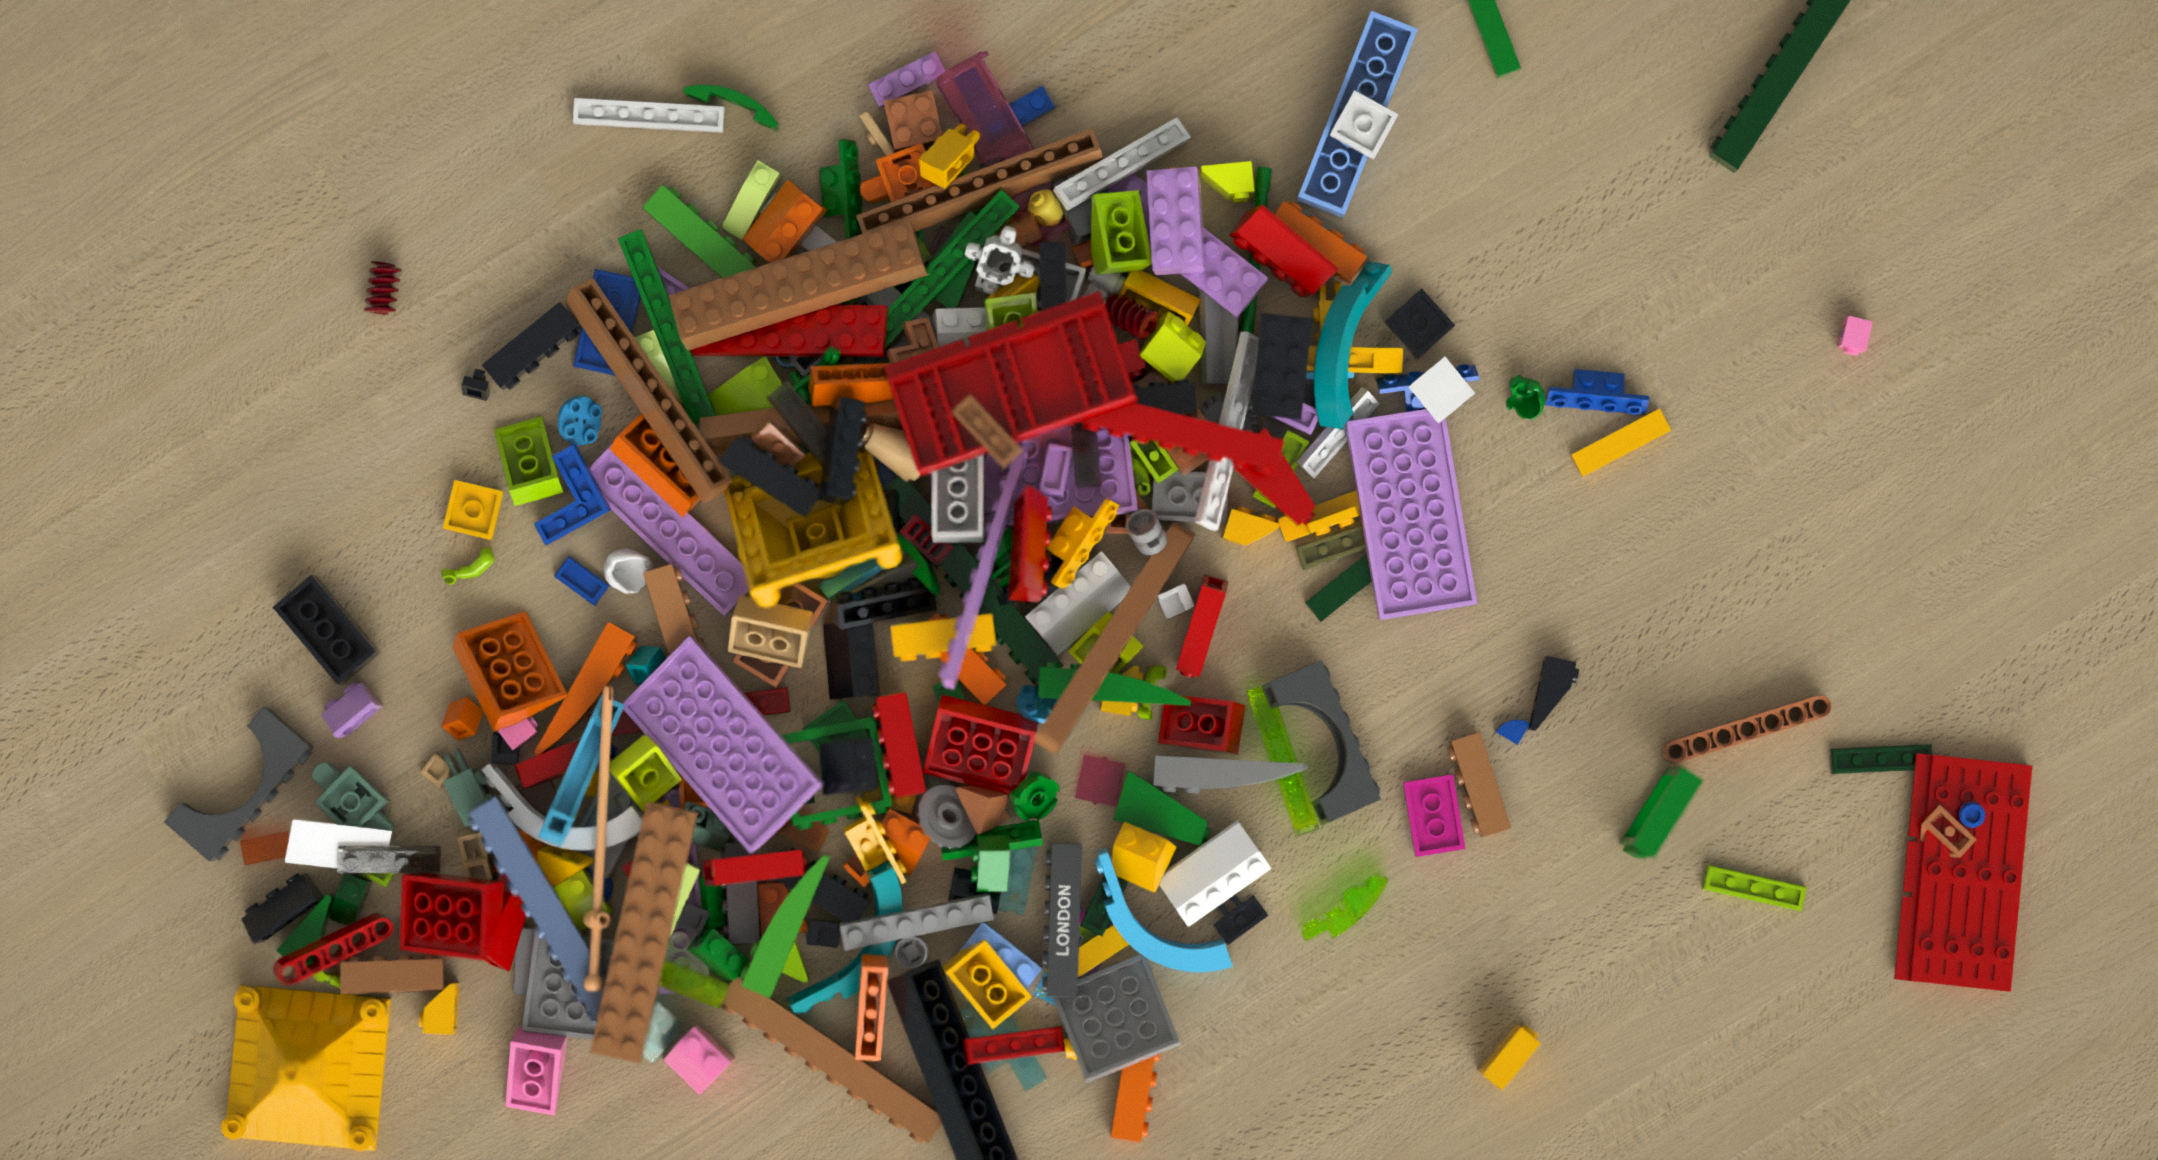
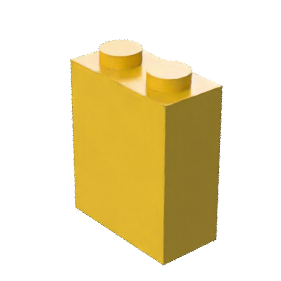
M1516 1024L1478 1072L1503 1091L1541 1044L1536 1039L1539 1035L1525 1024L1522 1027Z

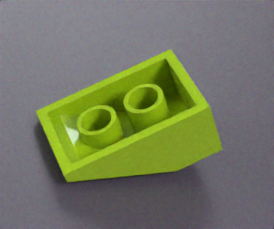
M1139 190L1092 195L1091 254L1095 275L1140 271L1152 264V255Z
M1035 292L985 299L986 330L1015 320L1018 322V328L1022 327L1021 318L1038 312Z
M765 356L740 371L709 394L717 416L783 407L793 402L790 394Z
M542 416L494 429L508 489L515 506L563 493Z

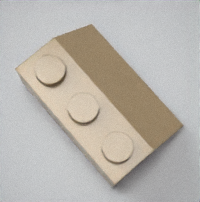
M739 595L732 616L728 652L802 668L811 630L813 612L776 603L768 607H762L756 603L755 599Z

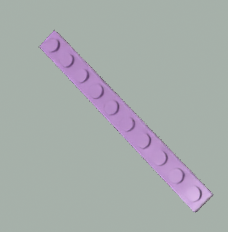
M1018 446L1022 452L1007 465L1010 468L1008 476H1003L1001 480L1000 500L996 499L994 502L992 513L995 516L993 523L988 522L985 537L988 538L985 546L981 545L977 560H980L978 569H973L970 583L973 585L971 591L966 592L962 606L965 607L963 616L959 615L956 621L955 630L958 632L956 638L951 639L947 653L950 654L948 663L944 662L941 668L940 677L943 678L944 687L951 689L955 687L1028 458L1027 448Z

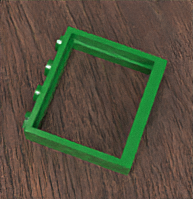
M875 716L781 735L788 744H794L868 729L869 738H873L876 773L882 798L880 801L870 803L875 812L873 815L886 813V807L892 806ZM859 805L801 817H799L797 810L789 820L791 827L797 826L798 830L812 828V822L822 821L823 825L837 823V817L847 816V820L861 818L862 810Z
M1682 766L1667 767L1621 839L1620 844L1625 846L1623 851L1638 859L1655 858L1704 780Z

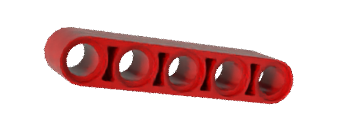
M381 913L370 914L279 958L274 963L273 973L286 985L296 984L388 939L393 933V924ZM384 921V927L380 931L375 932L376 924ZM361 932L360 940L352 943L353 935ZM337 943V951L329 954L330 946ZM310 955H315L314 962L310 965H306L305 962L307 957ZM292 966L291 973L288 976H282L284 968Z

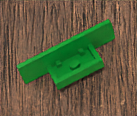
M841 139L838 140L840 164L819 168L822 206L828 210L823 218L844 216L845 237L849 239L863 234L856 215L862 213V198L859 185L860 173L858 171L859 152L856 141Z

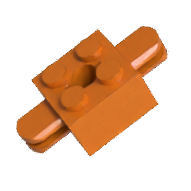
M923 143L875 160L880 175L862 182L860 192L863 199L868 203H875L889 198L890 202H894L937 186L920 175L919 158L925 151Z

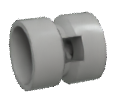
M1139 509L1134 511L1126 520L1127 532L1141 554L1154 555L1164 549L1168 538L1152 510Z
M919 936L903 938L895 948L897 962L907 969L920 967L926 961L929 953L927 943Z

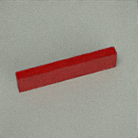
M1062 1026L963 1040L967 1065L1065 1051Z

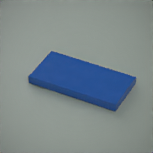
M595 269L594 280L633 335L641 299L634 278ZM582 327L573 367L616 376Z

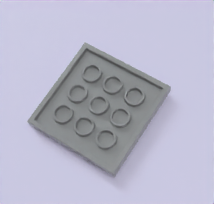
M535 931L522 1031L593 1040L596 1024L593 1025L586 1013L589 1011L588 1006L585 1002L580 1003L573 992L576 987L572 980L566 981L560 971L563 966L559 959L554 961L547 950V947L550 946L546 938L541 939ZM583 936L590 947L591 937ZM601 938L600 965L608 975L615 940Z
M1142 954L1078 979L1077 999L1053 998L1087 1083L1181 1045L1147 959Z

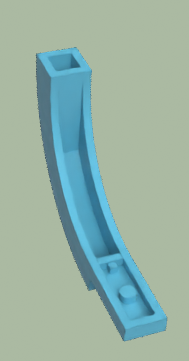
M1107 848L1097 851L1099 858L1094 860L1099 874L1104 872L1107 882L1103 883L1107 897H1113L1104 900V905L1118 932L1136 951L1155 963L1180 971L1211 972L1233 967L1223 938L1198 944L1179 943L1160 937L1143 926L1132 914L1124 900Z

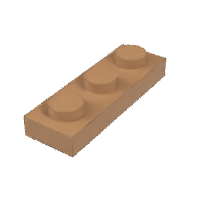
M971 395L952 411L1003 468L1022 452L1018 445Z

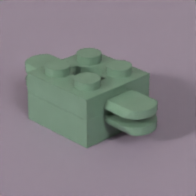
M457 748L454 750V755L462 773L450 753L445 754L446 762L453 777L443 781L464 827H471L467 819L470 817L469 810L495 794L489 793L486 787L488 784L484 780L485 774L482 771H478L477 768H469L461 750Z
M322 763L315 767L312 774L313 780L325 792L314 803L337 825L392 831L391 835L393 834V822L382 812L383 808L391 800L358 768L349 766L341 773L330 763Z

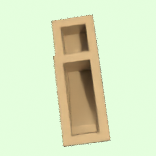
M473 828L458 831L456 838L462 857L465 877L495 880L490 855L481 842V839H483L479 830L474 831Z

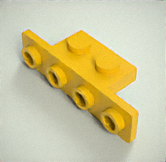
M1353 491L1315 505L1316 507L1312 510L1315 515L1306 525L1301 523L1299 526H1296L1286 516L1279 518L1278 523H1280L1279 526L1285 542L1314 532L1316 536L1331 532L1329 527L1339 524L1340 528L1353 524V518L1360 516L1357 492Z
M1106 498L1093 518L1073 506L1050 541L1049 546L1046 547V549L1064 561L1052 579V584L1066 589L1074 581L1075 573L1087 561L1089 552L1102 538L1103 531L1108 523L1115 518L1119 508L1116 502Z
M860 795L856 796L855 799L864 817L846 826L843 830L865 871L867 872L889 860L902 884L906 883L903 874L907 871L901 860L895 861L892 856L896 851L889 839L884 841L882 835L886 832L880 821L874 822L871 815L875 814L868 800L863 802Z

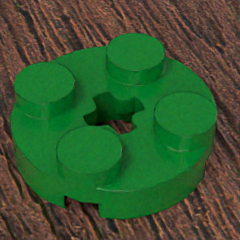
M1033 771L1028 775V778L1023 780L1010 793L1009 799L1012 802L1014 812L1022 820L1030 821L1029 819L1032 818L1039 820L1047 816L1056 806L1058 801L1056 795L1057 791L1060 793V788L1057 782L1049 775Z

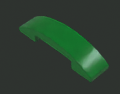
M692 85L685 87L683 90L685 96L705 104H709L711 97L715 96L755 112L753 117L755 123L777 132L780 128L774 117L762 105L738 91L714 85Z
M898 533V545L919 565L912 573L937 597L940 594V589L931 565L910 541Z

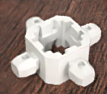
M1005 226L1000 237L994 235L987 238L984 248L976 243L967 244L964 255L974 261L979 259L977 271L980 277L985 279L983 290L986 293L994 294L999 284L1007 285L1013 282L1016 272L1022 277H1032L1035 266L1026 260L1024 262L1020 261L1023 250L1019 243L1014 242L1016 229L1013 227ZM998 248L1001 252L1011 253L1014 259L1009 271L1005 270L1003 273L1000 272V269L988 268L989 264H986L990 249Z

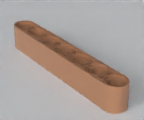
M1811 696L1670 740L1663 745L1661 750L1662 756L1667 762L1679 763L1827 716L1831 712V702L1826 696ZM1817 699L1824 704V709L1820 714L1813 710V703ZM1792 707L1797 708L1800 712V717L1797 721H1792L1789 718L1788 713ZM1769 714L1773 715L1776 719V725L1772 729L1766 727L1764 722ZM1744 722H1748L1752 726V732L1749 736H1744L1741 733L1740 728ZM1721 729L1725 730L1728 734V740L1724 744L1718 742L1716 737ZM1696 737H1700L1704 741V748L1701 751H1696L1693 748L1692 743ZM1673 744L1680 748V755L1676 759L1671 758L1668 753L1670 746Z

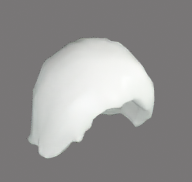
M629 548L617 549L608 555L604 563L605 580L613 588L625 594L637 593L646 584L643 575L644 570L652 568L653 563L648 556Z

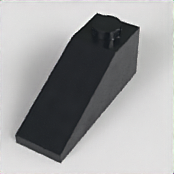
M1544 656L1528 730L1536 731L1568 692L1572 683L1577 682L1579 669L1575 668L1577 662Z

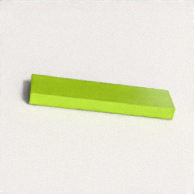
M1707 865L1702 889L1802 911L1807 887Z

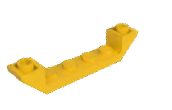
M1309 345L1307 371H1315L1318 345ZM1351 347L1348 372L1402 373L1403 348Z

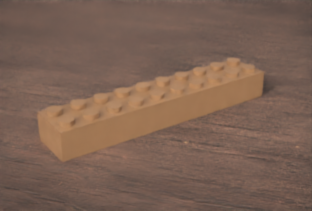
M906 220L669 295L680 339L688 351L928 275L911 221Z
M652 801L646 803L590 1053L639 1064L643 1060L699 812Z

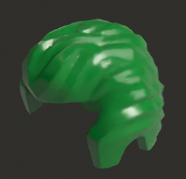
M1521 375L1512 377L1509 380V388L1513 395L1506 400L1507 409L1510 411L1513 408L1522 419H1535L1541 415L1545 405V395L1541 384L1537 380L1522 377Z

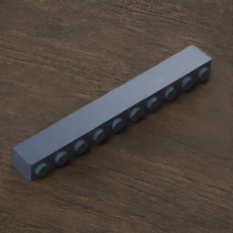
M495 794L470 809V817L467 819L474 831L479 830L484 837L481 839L484 848L488 853L491 851L497 858L494 861L501 875L506 873L510 879V882L507 884L514 896L519 894L524 902L521 904V908L528 918L532 916L537 923L534 926L535 931L541 939L546 938L550 945L547 947L548 952L554 961L559 959L563 966L560 969L562 975L567 982L572 980L576 987L573 990L575 996L580 1003H586L589 1011L586 1013L593 1025H595L599 1015L607 974L600 965L599 976L603 978V988L600 991H587L584 988V979L589 975L590 947Z

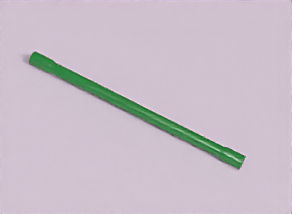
M1257 167L1254 208L1263 205L1267 209L1272 175L1271 168ZM1249 252L1248 263L1260 271L1261 265L1254 261L1253 255ZM1258 294L1243 311L1241 332L1247 331L1254 334Z

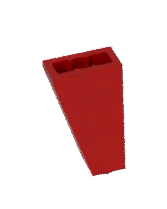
M1263 428L1259 433L1261 435L1272 437L1269 431L1265 428ZM1283 454L1281 455L1277 472L1272 471L1271 475L1257 472V467L1247 465L1246 469L1233 466V470L1296 526H1299L1301 523L1306 525L1314 517L1315 513L1312 510L1316 506Z
M1204 574L1176 666V670L1180 671V674L1185 677L1194 678V676L1200 677L1229 581Z
M802 850L703 860L705 886L801 876L804 875V870L807 869L805 854L802 855Z
M504 873L500 874L497 881H504L503 908L489 955L485 962L509 972L526 914L521 908V904L524 902L519 894L513 895L507 884L510 882V879Z

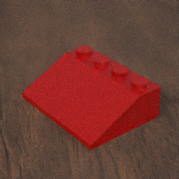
M1025 486L1014 500L1008 600L1039 602L1042 596H1046L1047 581L1043 580L1044 571L1048 570L1049 556L1045 555V546H1049L1050 531H1046L1047 521L1051 520L1052 506H1048V498L1031 486Z
M942 694L923 773L1010 795L1025 780L1039 722L1028 720L1018 713Z
M427 872L403 874L400 950L482 961L487 960L503 908L504 881Z

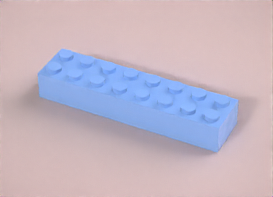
M1374 11L1370 12L1297 201L1342 219L1344 218L1368 156L1331 137L1330 133L1354 90L1387 108L1417 33V28Z

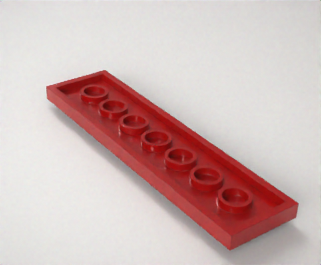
M832 305L691 349L690 351L693 356H824L827 348L833 346L834 349H839V356L885 357L888 307L886 305Z

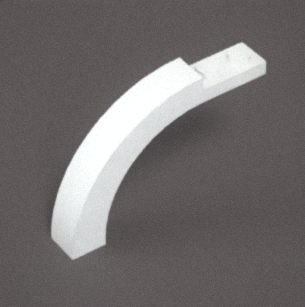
M489 763L482 769V772L485 774L484 780L490 787H496L502 794L500 798L506 806L514 808L508 813L513 823L535 839L559 847L537 837L546 816L537 811L523 797L495 763ZM636 805L629 807L621 815L607 822L605 847L620 844L640 834L644 814ZM571 826L564 843L559 848L571 850L595 849L596 826Z

